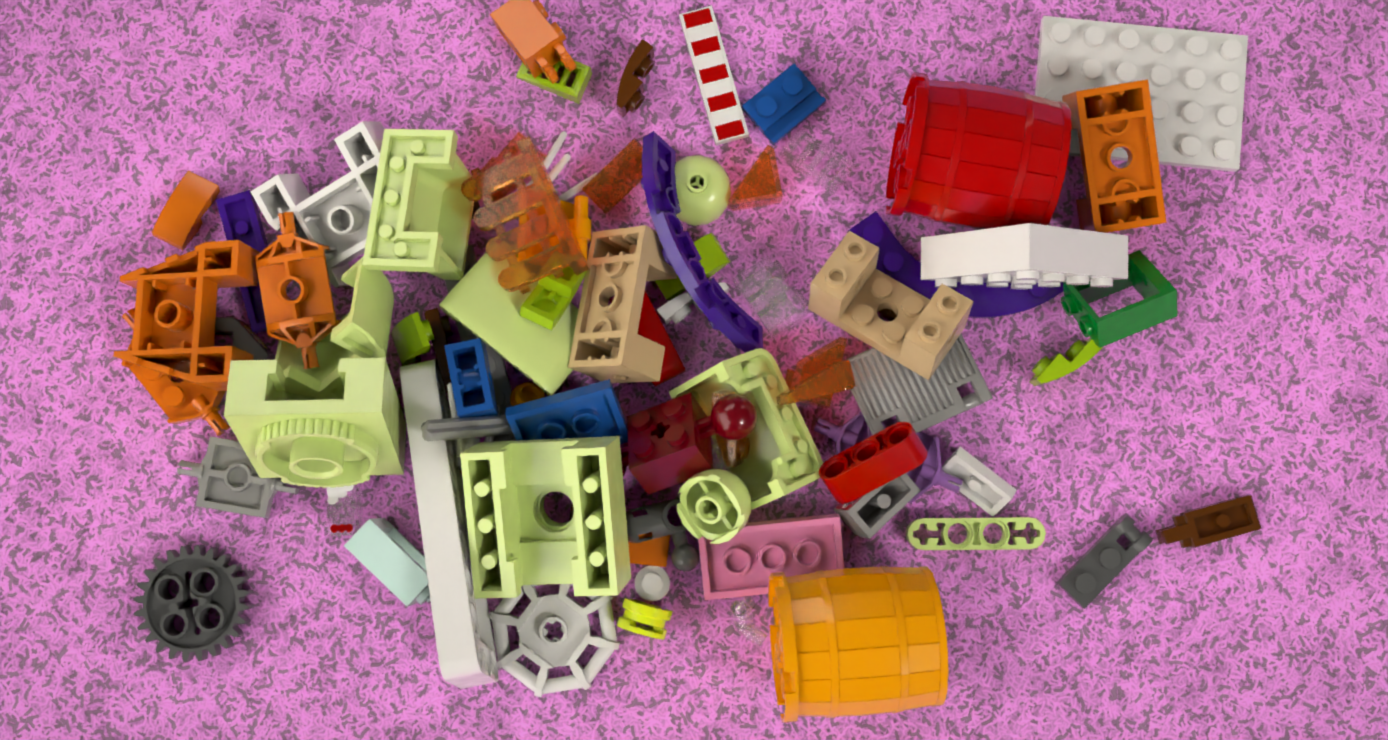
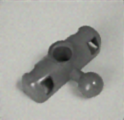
M680 497L626 511L628 542L640 543L672 535L675 545L671 555L673 565L683 572L691 571L698 565L699 553L694 546L688 543L685 526L682 522L674 526L667 519L668 510L672 506H677L680 502ZM645 509L647 512L646 515L634 517L632 512ZM652 532L651 537L639 540L638 535Z

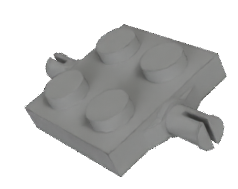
M210 436L207 453L201 463L181 460L178 466L192 468V470L177 468L178 475L198 477L199 491L196 506L269 518L273 498L277 491L295 495L299 492V488L287 487L286 484H291L281 482V478H260L241 444L235 440Z

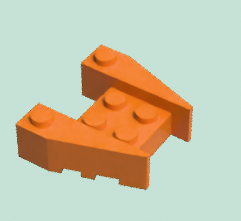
M240 240L204 242L194 246L195 250L183 255L174 254L165 258V262L148 269L142 267L121 275L120 282L137 289L132 350L114 351L113 357L216 391H227L230 361L253 360V354L234 346H214L218 288L258 286L255 257L260 252Z

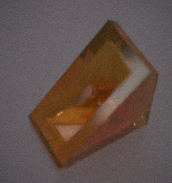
M770 145L766 146L728 200L727 208L732 211L781 203L783 195L773 147Z

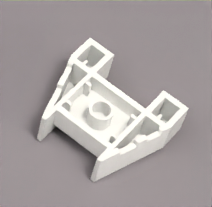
M362 121L334 139L351 172L312 196L309 194L298 173L278 174L251 191L266 221L276 231H281L278 214L294 212L296 233L299 234V237L329 246L330 250H325L329 280L335 288L348 285L341 281L342 275L350 268L348 262L362 255L365 250L385 129L381 122Z

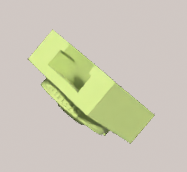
M339 358L338 373L344 386V399L288 400L284 391L285 375L278 360H231L224 417L259 477L281 478V482L291 485L335 488L364 483L370 480V475H404L406 420L386 358Z
M620 436L479 442L460 453L475 599L517 598L521 594V587L523 585L573 584L574 596L619 595L631 580ZM561 492L569 497L574 507L573 517L570 521L558 523L547 516L544 510V499L548 493Z

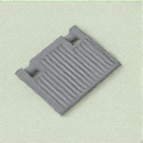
M962 334L959 335L929 380L875 348L866 350L838 363L872 435L884 430L881 422L893 416H896L898 422H909L916 433H919L993 399ZM970 382L975 392L961 398L957 388Z

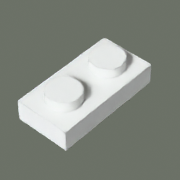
M959 447L942 465L944 472L963 479L962 485L952 484L959 486V491L992 517L1014 497L1017 491L962 447Z

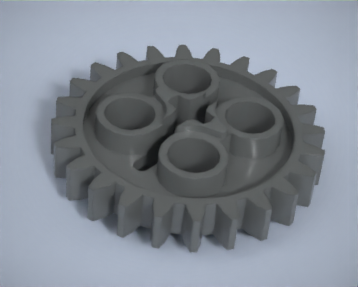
M202 544L196 545L193 551L190 545L181 546L180 554L176 550L166 551L167 560L155 558L154 563L157 570L152 568L144 570L145 575L150 579L149 582L137 583V586L145 591L144 595L133 598V601L143 604L142 609L134 612V616H144L145 619L137 627L138 630L149 628L151 631L145 639L146 643L158 640L159 643L156 647V652L158 653L170 648L169 659L177 658L182 652L183 662L193 660L194 655H196L198 661H202L208 658V652L213 657L222 654L221 646L226 649L233 647L234 643L230 635L233 637L244 635L238 625L250 623L251 619L243 615L244 610L254 608L253 604L245 602V597L251 595L254 591L243 589L242 586L250 577H238L237 575L242 564L229 566L231 554H223L218 558L219 548L212 547L206 553L205 545ZM189 571L192 573L191 579L187 576ZM207 573H210L215 580V585L211 591L207 590L203 584V578ZM172 579L179 585V593L176 597H173L168 590ZM198 599V606L190 607L189 600ZM212 608H215L220 614V622L217 626H214L209 620V612ZM177 615H180L185 622V627L181 633L174 627V619ZM197 626L201 630L200 634L196 633Z

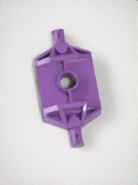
M861 411L843 426L840 424L835 425L819 417L817 421L819 425H815L814 431L832 438V441L835 442L836 455L872 436ZM889 418L881 423L885 429L898 422ZM923 432L917 433L927 449L928 455L920 466L907 472V475L921 490L908 503L915 501L933 485H940L958 493L960 487L952 483L962 485L963 479L950 475L942 469L939 438L929 436Z

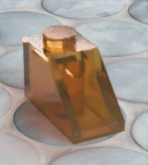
M839 337L799 360L795 364L794 370L787 368L784 379L794 401L825 409L830 407L840 369L838 363L842 361L847 338Z

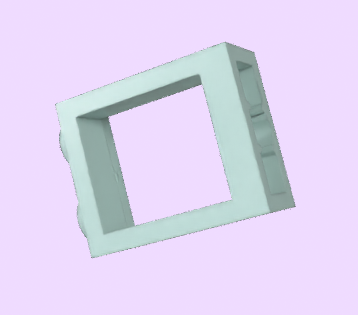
M385 518L368 519L344 547L407 607L416 603L422 605L425 601L429 602L430 593L425 556Z

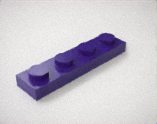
M250 190L216 200L227 240H240L259 252L268 247L258 207ZM258 279V286L240 287L251 329L254 333L267 330Z

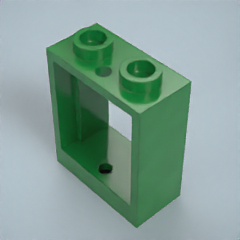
M1140 250L1128 254V279L1113 280L1112 287H1090V281L1087 285H1067L1066 282H1063L1064 296L1061 297V304L1065 313L1068 316L1073 315L1078 322L1082 334L1085 337L1090 336L1099 348L1178 316L1177 290ZM1131 286L1144 298V300L1099 317L1089 305L1091 302Z

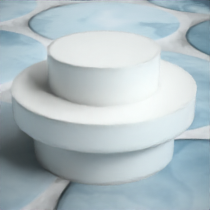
M646 566L636 575L635 589L641 598L647 601H658L668 593L670 578L663 568L659 566Z

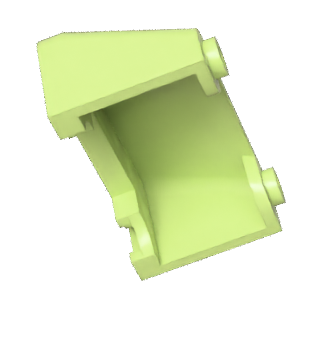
M506 242L501 246L494 243L439 304L440 310L454 321L461 322L465 329L481 338L485 344L523 373L526 378H531L532 382L540 387L546 395H554L573 371V369L568 368L579 309L570 302L552 331L521 317V306L538 285L539 277L524 264L518 262V252Z
M762 348L754 349L724 360L669 391L672 399L692 393L707 416L711 415V410L716 401L728 394L743 395L754 404L757 411V423L754 430L747 437L740 440H727L718 434L711 436L727 471L737 475L746 484L751 496V510L785 496L820 478L819 469L823 464L820 453L776 360L767 350Z

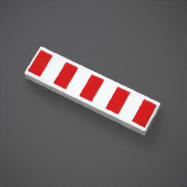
M712 5L679 14L715 145L749 137Z

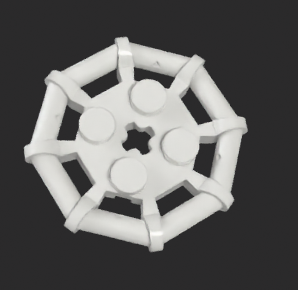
M560 584L559 593L538 596L535 586L540 585H523L521 587V594L517 598H503L496 609L490 611L489 619L492 620L498 669L503 668L534 691V696L542 697L543 694L573 689H589L592 687L591 682L614 650H619L620 642L617 641L611 604L612 596H587L592 602L584 608L567 595L570 586H573V584ZM525 593L531 600L520 617L510 614ZM596 610L599 613L602 636L591 635L588 614ZM558 621L562 624L560 630L564 633L563 637L560 639L555 636L550 640L546 637L548 630L545 628V625L548 622L554 624ZM507 625L516 626L519 634V648L510 651ZM588 644L599 647L583 669L577 661ZM524 654L540 666L538 675H535L519 663L517 659ZM558 666H570L573 675L548 679L549 669Z

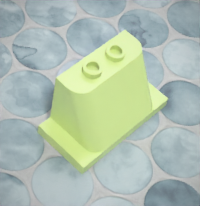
M384 129L362 265L367 270L427 272L443 280H461L463 278L477 182L456 154L458 135L454 130Z

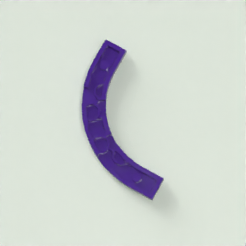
M654 131L643 137V177L641 178V185L645 191L654 227L663 246L662 254L665 261L674 268L684 287L707 316L714 330L721 331L736 348L741 349L745 353L754 349H763V327L728 296L714 277L711 279L706 277L704 268L699 262L702 258L689 232L683 231L682 224L676 216L681 212L676 189V151Z
M877 211L847 231V233L849 231L880 248L876 266L877 270L931 300L939 287H935V281L921 280V262L904 249ZM957 282V287H951V289L974 301L968 318H996L1024 312L1049 301L1064 291L1063 282H1060V287H1038V283L1032 285V289L1025 290L1011 289V283H1008V287H986V283H983V285H961V282Z

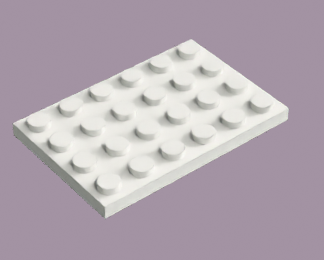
M1043 16L1040 25L1035 96L1062 102L1063 95L1075 91L1148 79L1159 164L1236 172L1240 168L1248 36ZM1074 129L1071 130L1069 155L1081 157L1078 131ZM1117 147L1111 153V160L1128 161V154L1123 148Z

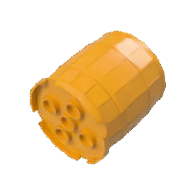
M880 566L820 570L814 573L786 577L784 572L770 574L768 605L773 607L775 625H769L777 704L785 705V712L780 714L782 723L796 722L798 717L835 718L886 713L894 714L905 710L944 705L948 689L949 671L947 636L939 589L932 571L927 566L919 568Z

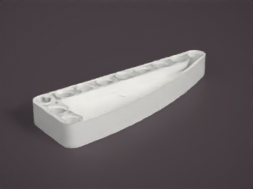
M434 359L401 366L400 379L441 674L446 682L460 689L497 682L499 679L487 598L475 599L462 470L455 467V439L425 441L422 437V423L427 420L451 418L437 360Z

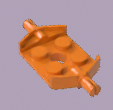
M284 212L278 214L282 235H277L278 239L255 257L268 336L294 344L296 348H301L304 369L320 367L316 352L317 342H320L329 335L332 329L342 321L336 320L325 250H330L327 245L299 237V234L296 233L294 212ZM293 280L297 281L301 288L299 297L294 301L286 293L287 285Z
M135 308L128 310L129 314L124 313L122 315V318L125 319L132 329L134 328ZM133 338L127 350H132ZM122 360V366L129 368L169 417L168 423L180 424L203 419L207 421L217 436L230 428L218 413L220 410L219 404L226 391H216L185 380L177 383L170 375Z

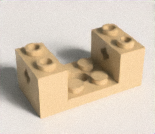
M642 225L592 232L586 265L588 269L584 277L568 368L600 381L610 379L611 383L660 381L665 346L637 333L646 281L676 279L677 274L674 268L665 261L662 254L663 246L654 229ZM615 295L613 302L608 306L609 298Z
M849 231L812 280L808 310L929 380L965 328L974 301L944 284L940 285L931 300L877 270L876 266L880 248ZM882 309H890L896 314V318L892 321H884L878 317L877 313Z

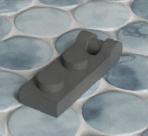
M1127 513L1123 514L1056 582L1081 608L1085 609L1153 541L1145 531L1140 532L1133 525L1135 521ZM1122 534L1131 541L1125 549L1116 541Z

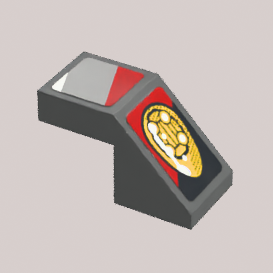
M216 317L215 335H233V346L253 354V360H275L274 353L256 333L252 332V329L245 322L236 318Z

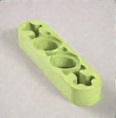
M1030 517L919 518L909 523L905 535L908 543L915 549L1019 550L1039 547L1045 540L1046 532L1039 520ZM937 523H943L940 533L943 545H937L938 537H928L925 539V544L922 545L918 538L913 537V531L919 530L920 524H924L925 530L939 531ZM957 523L963 525L967 532L966 539L960 544H954L948 538L949 528ZM990 523L997 524L1002 531L1001 539L994 544L988 543L983 536L984 528ZM1007 523H1013L1011 530H1024L1026 523H1030V528L1036 530L1037 535L1031 537L1030 543H1027L1025 537H1012L1013 544H1008L1010 530Z

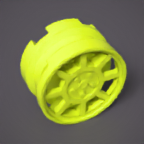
M624 598L622 607L625 611L623 616L618 618L616 626L640 635L665 640L667 630L664 628L665 623L670 621L673 611L668 609L662 610L661 607ZM636 623L648 625L649 628H648V627H645V626L638 625V624H636Z

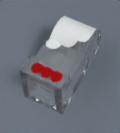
M362 483L344 487H328L327 521H324V536L354 535L364 525Z

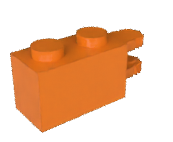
M509 0L490 13L502 37L534 78L544 73L552 84L557 82L559 78L553 65L559 61L570 72L577 68L574 60L564 47L563 41L567 39L564 32L555 21L550 24L546 20L549 17L548 13L539 0H534L533 2L531 0Z

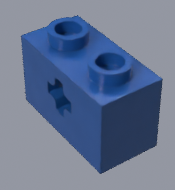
M481 338L444 345L457 416L462 418L499 415L487 349Z

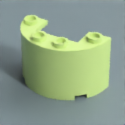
M363 257L341 277V281L354 288L351 309L349 313L340 319L342 321L332 329L329 335L320 342H317L316 352L320 367L304 369L301 348H296L294 344L279 340L275 360H278L285 375L284 391L288 400L344 399V386L338 373L339 358H386L394 306L393 290L387 277L381 270H367L362 265Z

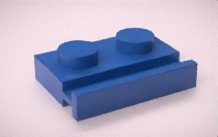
M794 63L743 104L742 110L774 146L826 103V99L816 91V87Z

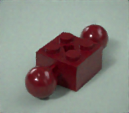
M688 393L627 416L628 446L621 448L623 477L627 466H629L631 473L649 495L685 482L697 473L713 469L711 436L718 434L727 440H740L747 437L754 430L757 423V411L754 404L743 395L728 394L716 401L711 410V415L707 416L692 393Z

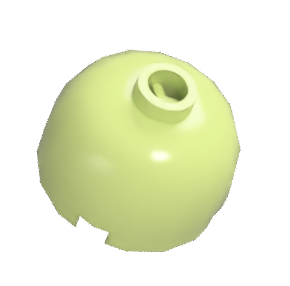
M702 155L687 156L677 161L675 165L676 189L681 212L676 215L678 219L693 226L706 225L718 219L727 208L731 197L730 179L724 168L714 159Z
M713 468L695 474L680 487L679 493L681 494L680 502L677 504V512L682 524L694 537L700 539L703 536L706 539L713 540L710 542L712 544L728 542L746 525L751 513V496L746 484L737 475L727 470Z

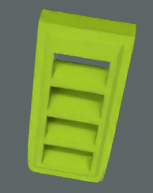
M561 61L553 65L556 72H558L559 68L565 69L559 83L555 82L552 84L548 78H541L542 74L534 78L532 74L528 73L529 70L523 63L518 70L516 78L579 104L592 76L591 67L574 61L577 68L571 72L577 75L571 87L566 86L571 72L564 67Z

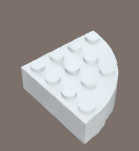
M1026 223L921 237V280L935 281V287H940L941 284L949 288L957 287V282H961V285H983V283H986V287H1008V283H1011V289L1025 290L1032 289V285L1038 283V287H1060V282H1066L1067 285H1087L1089 281L1090 287H1112L1113 280L1128 279L1127 235Z

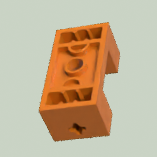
M1148 79L1075 91L1063 95L1062 102H1066L1071 109V130L1077 129L1087 197L1076 199L1080 230L1108 233L1167 223ZM1117 147L1123 148L1128 154V161L1122 168L1115 167L1111 162V153Z

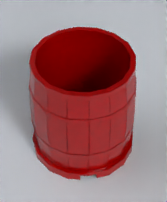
M914 72L910 77L902 105L907 106L904 123L897 122L893 141L886 198L894 199L892 206H886V214L901 216L904 212L927 218L934 222L976 229H989L1026 223L1049 225L1062 189L1070 151L1072 123L1071 109L1068 104L1030 95L1024 91L1020 92L995 86L967 83L965 81L929 80L928 74Z

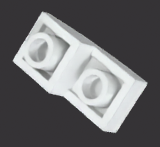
M725 282L718 283L726 293L729 292V287ZM688 291L657 309L658 316L665 324H668L671 320L675 324L682 321L692 312L689 308L691 304H694L701 314L703 312Z

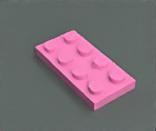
M838 513L749 522L732 539L720 544H712L710 542L713 540L706 539L703 536L698 539L704 600L768 594L769 576L775 572H784L786 577L814 573L820 570L845 569L841 521Z

